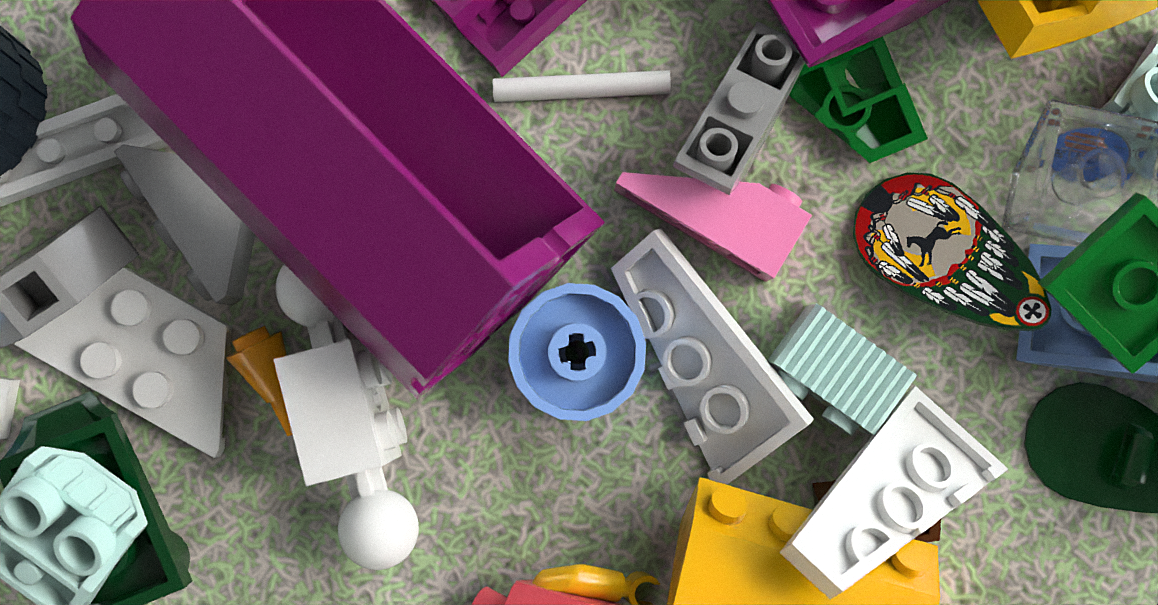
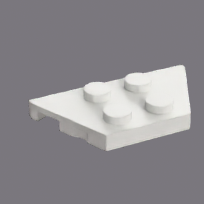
M123 267L79 304L25 339L15 342L14 345L209 456L217 458L223 453L225 449V438H222L224 402L228 401L229 377L226 373V357L231 355L232 326L134 270Z

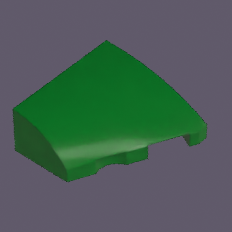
M883 36L811 68H808L805 63L789 94L791 98L849 145L869 164L928 139L906 84L902 83ZM845 69H847L859 88L849 83L846 78Z

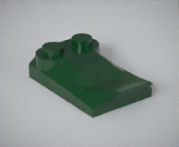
M89 391L24 418L18 437L6 455L0 460V480L4 489L16 474L24 459L41 446L81 452L88 455L137 492L148 524L114 566L90 605H145L186 588L192 582L188 571L190 563L189 548L181 536L170 530L117 413L107 408L97 399L92 391Z

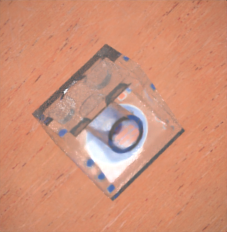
M1056 99L1049 100L1012 171L1001 227L1007 231L1079 245L1136 192L1146 195L1158 207V121Z

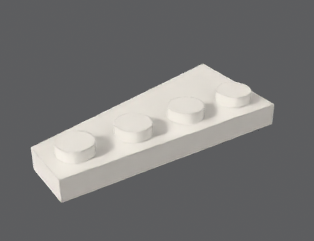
M662 229L652 231L611 268L629 308L638 318L644 338H649L662 365L658 370L667 389H673L687 418V421L684 422L687 432L694 446L699 444L711 469L707 473L710 480L726 485L814 420Z
M915 386L900 399L875 436L872 435L780 553L823 594L832 599L899 551L908 542L926 531L954 508L968 500L988 483L999 477L1008 468Z

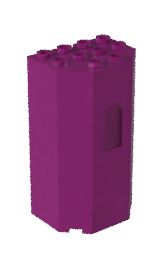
M80 0L70 17L87 63L416 399L423 396L484 346L491 338L490 336L499 330L511 317L513 318L605 223L385 0Z

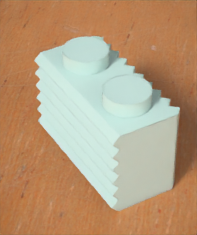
M817 303L807 305L767 360L778 371L777 374L798 400L803 401L806 395L810 394L827 407L821 416L850 437L854 435L857 429L862 433L875 436L917 376L913 371L896 361L894 357L886 354L884 350L878 348L874 343L857 333L853 328L846 325L842 320L836 318L834 314L828 312Z

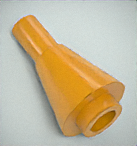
M264 325L231 341L236 352L227 356L226 359L266 403L271 404L286 436H291L293 434L273 360L287 356L282 331L270 335Z

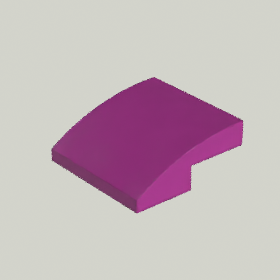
M587 0L430 1L484 60L503 77Z

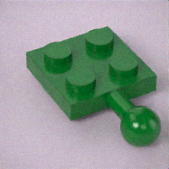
M1137 192L1038 282L1123 368L1132 374L1158 353V207L1146 195Z

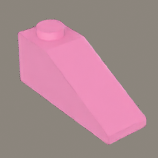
M622 172L614 189L615 192L764 282L775 278L812 216L800 208L802 200L796 194L773 183L769 188H766L760 183L739 182L733 192L727 195L696 178Z

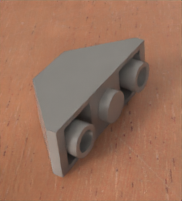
M758 21L756 22L674 160V168L727 195L733 192L739 182L746 176L761 150L805 64L789 36Z
M125 144L114 150V153L125 168L120 173L121 180L138 201L143 203L147 200L159 218L153 222L157 234L172 251L177 252L180 250L192 267V269L187 271V277L199 295L206 301L213 299L215 303L232 306L242 300L255 234L177 154Z
M102 205L0 270V349L25 339L79 304L139 255L133 244Z

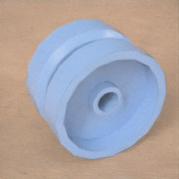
M567 283L541 292L521 310L510 333L508 363L517 388L535 408L559 420L589 421L612 413L633 394L645 370L646 341L637 316L619 296L596 285ZM572 341H582L589 349L588 358L581 364H573L566 358V347Z

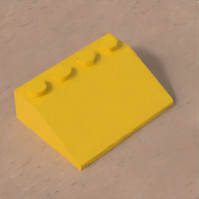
M699 477L681 519L667 605H939L938 546L913 539L834 598L829 599L780 553L813 511L812 509Z

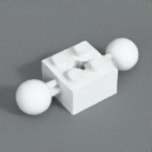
M284 264L276 280L278 303L291 320L307 327L313 348L273 359L305 485L307 487L346 476L351 501L346 505L339 519L338 538L340 545L347 557L363 568L371 570L391 568L408 557L416 544L419 533L418 518L413 506L399 493L387 489L382 469L383 465L402 456L399 445L407 443V432L402 414L398 407L394 409L389 408L384 386L392 384L391 372L359 340L348 338L344 324Z

